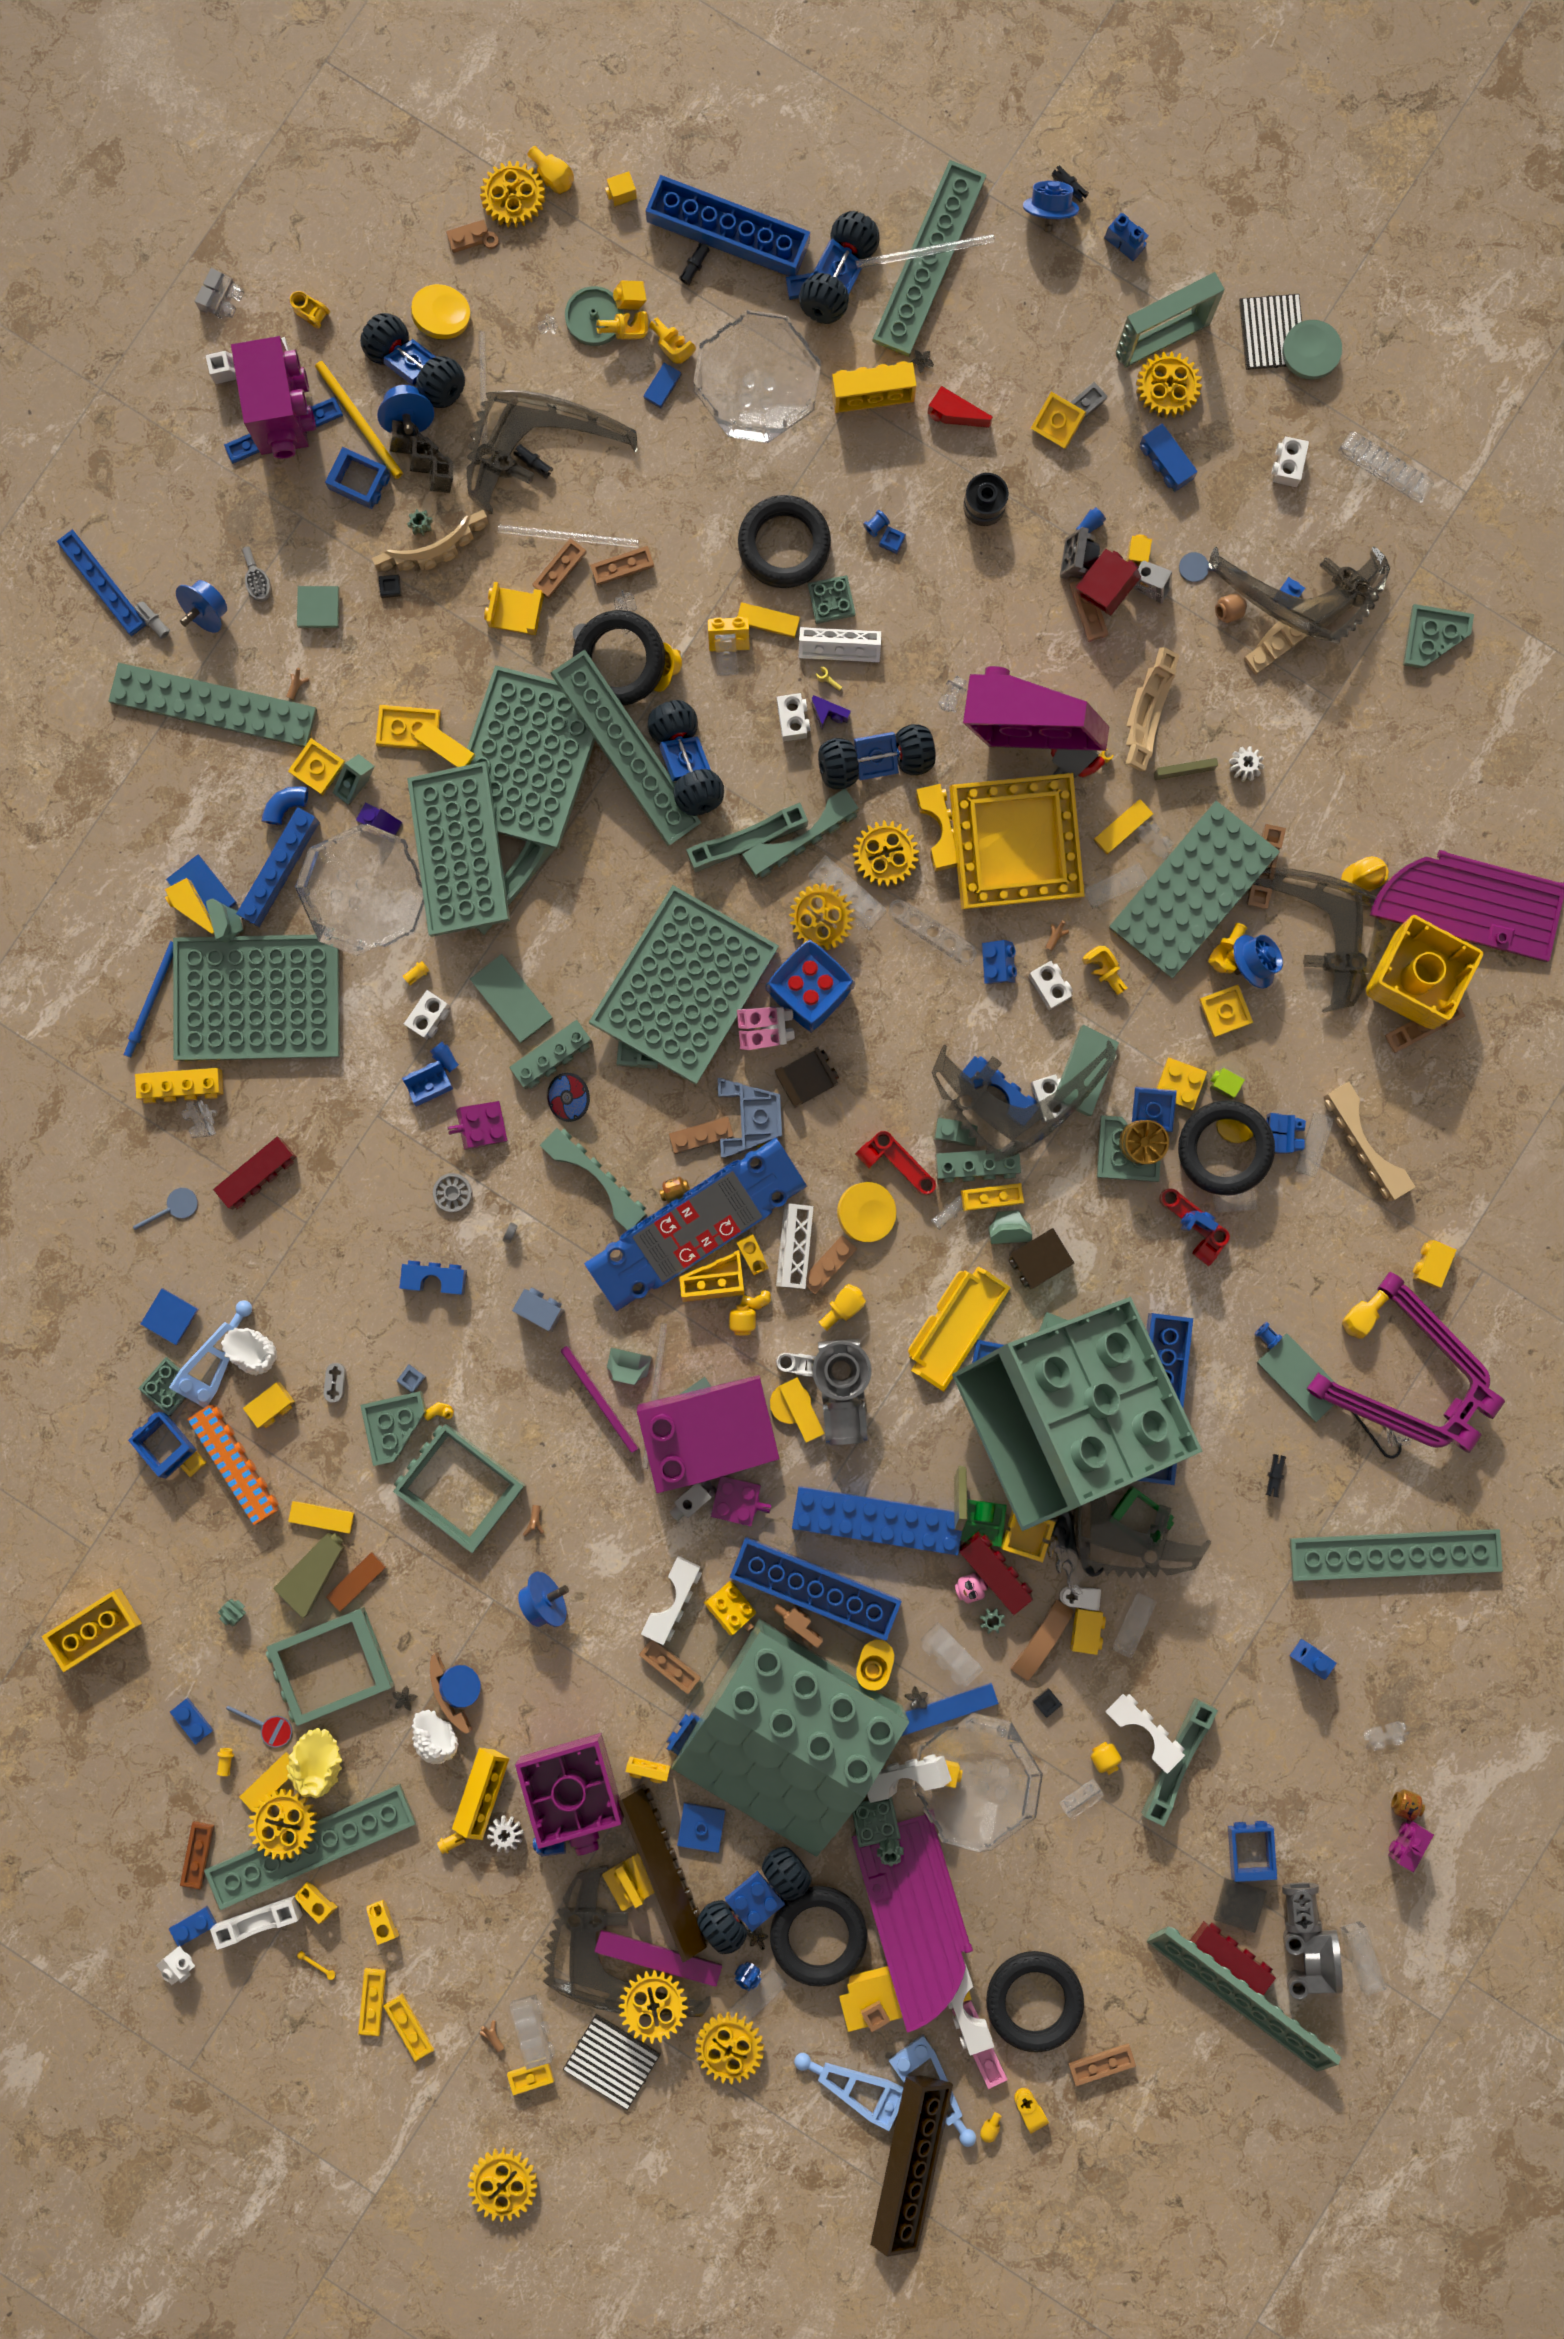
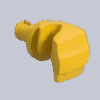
M537 146L531 147L527 155L538 165L537 173H539L543 183L557 194L567 192L574 181V174L570 166L563 160L556 158L553 154L545 156Z
M640 311L635 313L630 325L627 324L630 317L629 313H624L623 315L616 314L614 320H597L596 326H605L604 328H596L597 333H615L616 338L622 340L643 339L648 333L647 312Z
M658 317L654 318L656 323L650 322L649 328L659 337L658 345L673 363L681 364L696 351L695 345L691 341L686 343L684 336H678V330L675 327L668 329Z
M1235 923L1230 937L1222 938L1220 944L1211 953L1208 963L1217 972L1231 974L1237 969L1234 958V943L1238 937L1245 934L1248 929L1245 925Z
M1097 946L1083 956L1082 962L1085 965L1098 964L1100 966V969L1092 971L1091 974L1101 976L1099 978L1100 982L1103 980L1107 981L1116 995H1119L1128 988L1117 974L1120 966L1109 948Z
M850 1283L847 1284L839 1292L835 1301L829 1303L832 1306V1310L818 1321L819 1324L828 1331L839 1319L847 1321L853 1317L866 1303L861 1289Z
M1379 1290L1368 1303L1360 1301L1352 1307L1342 1321L1345 1332L1357 1339L1366 1337L1380 1318L1378 1310L1389 1300L1388 1295Z

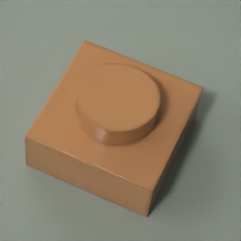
M880 2001L861 2010V2014L871 2032L890 2022V2018Z

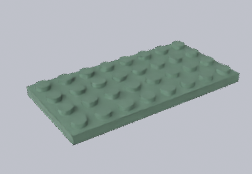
M485 761L407 778L428 935L434 937L510 921L488 763Z
M1215 801L1111 923L1109 928L1173 979L1279 855L1280 851L1218 801Z

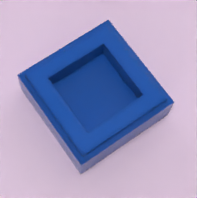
M887 526L879 546L898 554L906 534Z

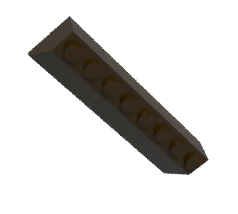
M645 1784L621 1793L618 1802L681 1960L686 1962L707 1948L708 1941L698 1927L697 1920L700 1911L698 1907L694 1908L691 1900L694 1897L690 1887L686 1888L683 1880L686 1877L682 1867H677L675 1860H678L675 1849L670 1848L667 1842L670 1840L667 1829L662 1828L659 1822L662 1820L658 1808L654 1809L651 1802L654 1800L650 1788L646 1789Z
M922 2075L905 2078L870 2243L871 2246L887 2257L918 2252L953 2088L951 2082Z

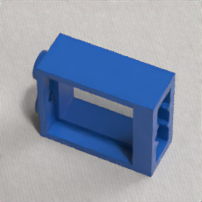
M342 446L325 484L329 490L373 509L374 505L379 503L382 488L387 486L390 475L386 466ZM352 460L378 472L367 495H363L341 484Z
M156 1412L148 1418V1422L143 1427L137 1428L132 1433V1437L128 1441L158 1477L167 1479L197 1449L166 1413ZM165 1424L182 1445L160 1464L143 1442L161 1425Z
M1255 1821L1254 1825H1246V1822L1233 1823L1234 1826H1228L1231 1878L1235 1882L1277 1880L1274 1827L1267 1824V1821ZM1265 1832L1267 1867L1238 1868L1236 1834Z

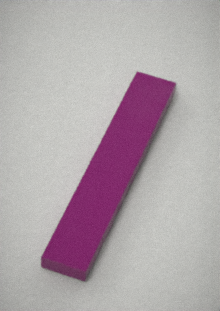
M565 1346L561 1349V1353L626 1447L632 1453L639 1449L571 1348Z
M600 1930L594 1950L595 1953L715 1987L717 1986L722 1969V1964L695 1956L686 1962H682L678 1951Z

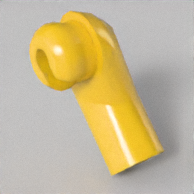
M763 1290L755 1298L743 1295L741 1304L749 1305V1308L759 1310L770 1303L771 1293Z
M438 1402L426 1410L424 1417L427 1421L436 1415L445 1417V1419H451L454 1415V1409L448 1404Z

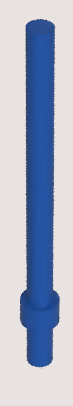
M172 941L168 945L135 1028L128 1036L129 1042L123 1054L127 1057H132L137 1043L141 1041L142 1030L173 958Z

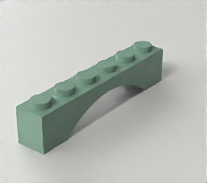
M843 789L828 799L821 817L806 833L784 843H759L742 854L743 860L756 879L760 876L764 878L772 872L771 869L775 866L781 867L789 861L788 858L792 855L798 856L806 850L805 847L809 844L815 845L823 839L822 836L826 833L832 834L840 828L839 825L843 822L849 823L857 817L856 814L859 808L848 791Z
M797 803L746 829L686 849L687 855L696 873L745 853L759 843L767 844L808 827V819L801 803Z
M529 841L526 842L520 855L504 876L508 906L555 848ZM492 925L475 929L485 935Z
M556 1128L540 1144L555 1161L578 1165L597 1177L610 1197L614 1218L626 1230L631 1229L647 1216L644 1212L647 1208L638 1200L633 1202L629 1198L631 1193L624 1186L619 1188L614 1183L617 1179L612 1174L602 1172L599 1169L602 1165L594 1157L590 1160L585 1155L587 1150L581 1144L575 1145L570 1141L572 1136L565 1129L560 1131Z
M1194 1698L1175 1738L1185 1749L1182 1752L1185 1756L1168 1774L1161 1768L1141 1811L1145 1818L1163 1827L1165 1826L1173 1809L1187 1767L1218 1712L1215 1707Z

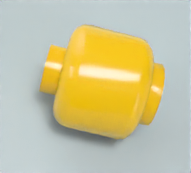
M736 1305V1308L729 1312L730 1330L735 1335H750L756 1329V1312L750 1309L749 1305Z
M1104 1742L1092 1749L1093 1753L1090 1758L1099 1773L1107 1772L1110 1775L1119 1770L1117 1765L1122 1762V1758L1114 1744Z

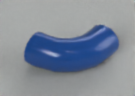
M287 787L276 792L266 803L261 822L282 825L284 813L288 809L297 806H307L308 787Z

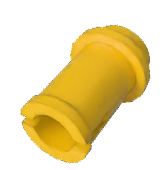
M423 961L417 962L414 968L405 975H402L410 986L423 975H428L427 972L430 970Z
M220 1748V1752L217 1753V1756H219L217 1775L230 1776L231 1760L234 1757L233 1749Z
M457 1832L445 1839L440 1838V1841L437 1842L442 1854H448L451 1849L466 1843L464 1836Z

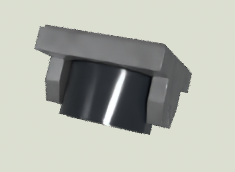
M1081 527L1065 539L1060 578L1067 579L1070 576L1083 578L1099 558L1100 546L1095 542V536L1088 533V528Z

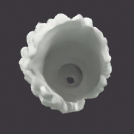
M249 1328L229 1330L221 1342L225 1357L230 1358L232 1364L238 1365L239 1369L251 1375L257 1376L258 1374L268 1372L277 1359V1351L273 1342L269 1341L260 1332Z
M426 1710L416 1713L412 1725L414 1734L412 1740L414 1741L413 1745L416 1753L424 1761L431 1764H442L446 1760L452 1759L459 1745L452 1729V1724L438 1718L435 1711Z

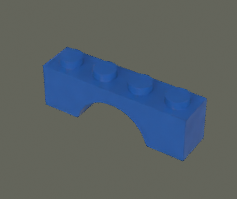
M974 1056L958 1078L973 1090L981 1086L998 1088L1007 1099L1008 1109L1006 1116L1022 1129L1039 1109L1036 1105L1038 1102L1029 1095L1027 1097L1020 1092L1022 1089L1015 1083H1008L1004 1079L1005 1075L999 1070L993 1071L988 1067L989 1062L983 1057L977 1058Z

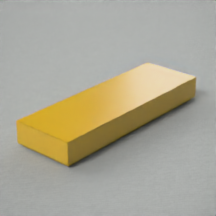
M742 602L737 616L748 618L749 627L792 638L796 636L800 621L798 616Z
M425 721L414 736L416 740L455 767L469 765L475 757L473 752L427 721Z
M1139 799L1095 837L1094 841L1108 855L1147 821L1153 813Z
M1021 1183L961 1191L963 1211L1024 1204Z
M798 1377L780 1385V1390L805 1442L807 1443L825 1434Z
M292 1501L288 1522L350 1534L355 1512Z
M285 1752L239 1796L252 1812H254L253 1807H260L257 1802L258 1800L265 1801V1794L271 1796L273 1790H277L288 1780L287 1775L289 1773L286 1768L289 1765L288 1752Z
M364 1969L358 2035L380 2036L386 1970Z
M403 1993L384 2004L385 2011L415 2062L434 2051L433 2045Z

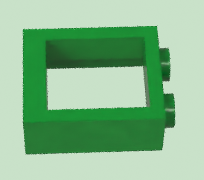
M1130 1486L1107 1518L1109 1522L1149 1551L1159 1546L1162 1541L1160 1537L1164 1531L1168 1532L1174 1524L1172 1521L1174 1519L1173 1515L1133 1486ZM1137 1497L1164 1516L1147 1541H1144L1119 1522Z

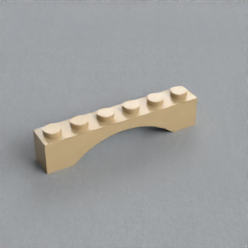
M1350 1082L1344 1083L1323 1096L1326 1107L1329 1111H1333L1337 1117L1335 1118L1337 1125L1341 1129L1344 1128L1347 1133L1346 1138L1351 1146H1355L1359 1152L1357 1154L1358 1158L1363 1164L1366 1163L1368 1166L1370 1177L1380 1185L1381 1188L1379 1190L1382 1196L1389 1201H1393L1415 1188L1405 1169L1394 1166L1384 1160L1368 1143L1360 1123V1098Z

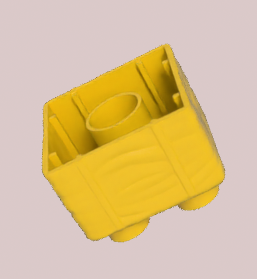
M1412 915L1393 934L1367 985L1366 994L1374 1001L1431 1030L1436 1029L1453 1017L1483 957V952L1479 948L1462 941L1417 915Z

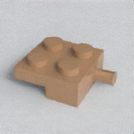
M779 1604L774 1607L773 1611L782 1617L785 1628L793 1635L796 1633L800 1634L802 1641L810 1648L813 1645L817 1648L823 1642L822 1636L808 1626L811 1622L810 1616L795 1605L788 1611Z

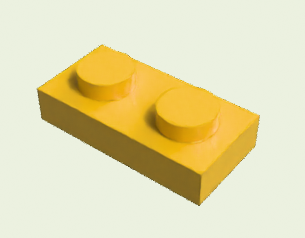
M548 2059L507 2073L513 2095L554 2082Z

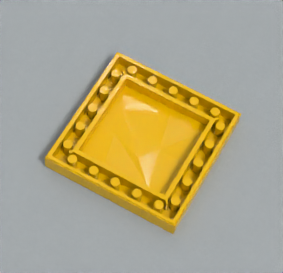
M1073 773L949 786L961 910L1085 897Z

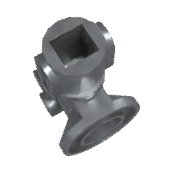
M860 1339L818 1342L819 1353L815 1357L812 1373L816 1386L822 1392V1402H827L823 1404L826 1444L846 1445L864 1443V1441H868L865 1401L861 1402L860 1399H864V1390L871 1379L872 1368L869 1357L860 1348ZM839 1361H844L850 1366V1374L843 1380L835 1378L832 1373L833 1365Z
M1306 1882L1283 1885L1282 1893L1286 1895L1288 1922L1285 1923V1931L1283 1933L1285 1946L1292 1955L1303 1953L1305 1972L1293 1970L1288 1974L1287 1983L1290 1994L1295 1999H1304L1308 1994L1343 1993L1342 1966L1337 1930H1322V1922L1318 1921L1316 1894L1319 1893V1885ZM1291 1939H1298L1296 1943H1290ZM1295 1983H1302V1985L1298 1987L1293 1986Z

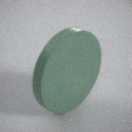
M598 286L585 287L577 291L569 299L565 308V321L570 334L577 341L589 346H600L613 340L616 335L615 333L598 334L596 328H604L605 326H596L597 320H614L616 314L623 315V309H617L613 293L608 289Z
M1320 320L1302 321L1288 332L1282 347L1283 359L1289 370L1301 378L1310 380L1323 378L1330 374L1340 361L1342 355L1340 336L1326 322Z

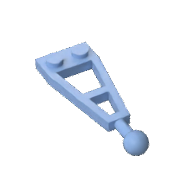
M243 1300L237 1303L235 1308L236 1314L230 1324L224 1322L180 1369L169 1386L171 1390L204 1408L209 1405L219 1388L230 1358L225 1357V1352L213 1346L227 1331L229 1332V1330L237 1328L243 1317L251 1314L252 1305L248 1301ZM207 1352L221 1359L210 1386L188 1374Z
M924 2034L889 2058L890 2064L904 2082L905 2078L909 2077V2073L930 2058L940 2080L948 2082L937 2054ZM952 2091L950 2103L954 2112L950 2115L947 2114L945 2123L948 2126L953 2123L960 2133L959 2139L961 2144L965 2147H971L976 2142V2134L973 2130L967 2129L960 2120V2117L963 2115Z
M806 2053L796 2055L794 2064L798 2070L805 2071L808 2069L818 2074V2081L867 2120L890 2131L899 2111L903 2092L902 2086L884 2078L826 2062L824 2067L812 2062ZM829 2072L849 2078L843 2090L827 2078ZM856 2080L884 2088L873 2113L849 2095Z

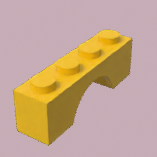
M941 784L916 789L915 795L920 814H926L934 818L941 829V839L930 850L934 872L957 867L954 831L950 825L952 814L950 808L946 809L945 801H948L946 790L941 788Z

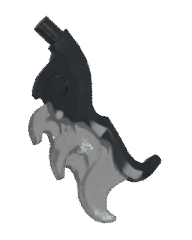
M1068 1511L1059 1515L1058 1520L1055 1522L1051 1537H1054V1540L1049 1543L1047 1553L1049 1558L1053 1557V1552L1056 1554L1055 1565L1057 1573L1061 1574L1062 1569H1064L1069 1589L1074 1594L1082 1595L1083 1592L1079 1589L1081 1580L1087 1576L1096 1577L1105 1570V1566L1101 1565L1098 1568H1094L1083 1546L1077 1544L1076 1522L1072 1512Z

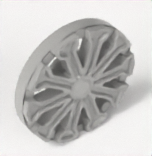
M450 1173L443 1175L436 1181L433 1187L435 1203L441 1209L448 1212H457L464 1209L472 1197L470 1183L459 1174ZM451 1177H454V1178H455L453 1184H452L451 1179H450ZM446 1179L448 1185H444L442 1180ZM459 1180H463V1183L457 1186ZM440 1186L444 1191H438L437 1188ZM465 1186L468 1187L467 1191H460ZM438 1195H444L440 1200L437 1199ZM460 1195H468V1197L465 1200ZM457 1199L463 1202L462 1206H459ZM448 1200L446 1206L444 1207L442 1203ZM452 1201H453L454 1206H455L454 1209H451V1208H450V1207H451V1204H452Z

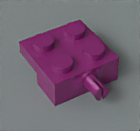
M499 1101L459 1107L456 1110L459 1125L447 1127V1130H450L448 1131L449 1135L461 1133L464 1150L508 1141Z
M721 1476L711 1517L752 1526L753 1517L757 1510L770 1513L771 1504L759 1502L761 1484Z
M1407 1820L1401 1824L1398 1838L1390 1844L1388 1855L1401 1866L1414 1872L1434 1834L1416 1822Z

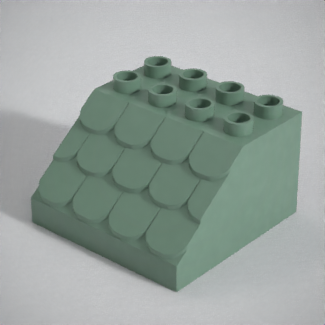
M1131 1297L1010 1342L952 1374L1022 1531L1203 1452Z
M758 1619L672 1763L671 1769L817 1857L864 1800L909 1724V1720L902 1705L877 1690L872 1691L863 1688L853 1675L761 1619Z

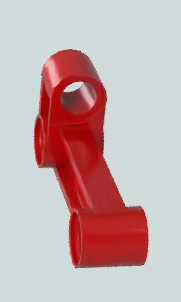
M887 1131L878 1132L855 1153L868 1169L884 1155L922 1195H930L936 1188L934 1178ZM886 1136L889 1139V1144L887 1146L879 1145L878 1137ZM923 1180L931 1182L932 1188L930 1191H924L921 1188Z
M1166 1189L1160 1194V1203L1181 1220L1186 1213L1191 1211L1203 1212L1175 1189ZM1168 1192L1173 1193L1175 1196L1172 1204L1167 1203L1165 1200V1195ZM1194 1223L1192 1228L1203 1236L1204 1239L1196 1246L1192 1254L1209 1267L1230 1239L1229 1232L1220 1225L1217 1226L1215 1231L1208 1232ZM1217 1231L1222 1232L1224 1235V1239L1220 1243L1214 1239V1234Z

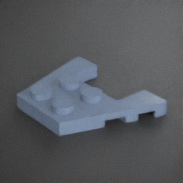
M717 1078L718 1098L740 1097L742 1138L720 1139L721 1159L769 1142L774 1138L782 1137L780 1094Z

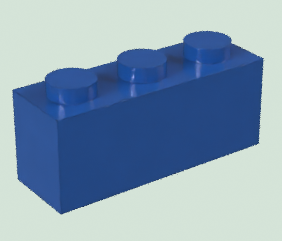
M1163 423L1142 437L1140 442L1141 451L1152 460L1154 469L1157 472L1160 471L1168 488H1172L1176 492L1195 478L1198 471Z

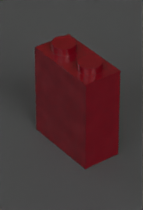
M1105 549L1075 588L1081 598L1111 616L1140 580L1139 567L1133 561H1125L1118 552H1111Z

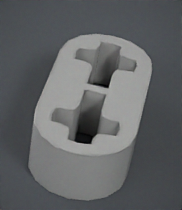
M332 1363L326 1369L324 1397L328 1402H338L344 1396L346 1369L340 1363ZM337 1366L338 1370L341 1371V1375H337L335 1382V1376L331 1374V1370H335ZM336 1384L335 1390L339 1392V1395L332 1399L329 1391L333 1390V1386Z

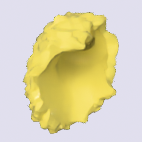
M319 1728L313 1731L308 1730L307 1734L299 1738V1741L293 1746V1751L288 1757L289 1765L286 1768L289 1774L287 1777L293 1783L294 1789L303 1797L311 1796L315 1799L322 1797L338 1782L337 1776L339 1771L342 1770L340 1766L342 1759L338 1752L337 1741L326 1729L322 1731Z

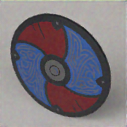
M567 1072L557 1075L551 1081L547 1091V1100L552 1113L562 1121L573 1122L582 1118L587 1112L590 1104V1094L586 1083L581 1077Z

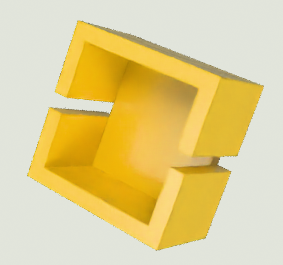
M1012 1510L1007 1524L1011 1529L1010 1531H1005L1000 1548L1043 1563L1048 1544L1042 1540L1043 1537L1050 1540L1055 1522L1049 1519L1022 1531Z

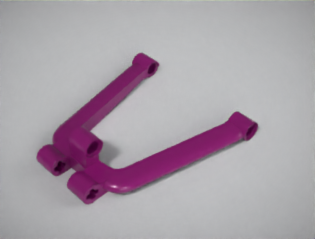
M1389 1272L1377 1290L1387 1294L1389 1299L1394 1301L1468 1378L1470 1387L1464 1399L1455 1398L1443 1415L1448 1421L1442 1427H1437L1340 1386L1334 1381L1331 1382L1319 1372L1306 1390L1320 1400L1324 1399L1329 1403L1427 1446L1441 1448L1453 1442L1463 1451L1470 1453L1482 1435L1467 1424L1476 1409L1486 1417L1494 1419L1504 1405L1505 1400L1489 1389L1490 1375L1486 1367L1413 1291L1404 1285L1405 1282L1402 1278Z

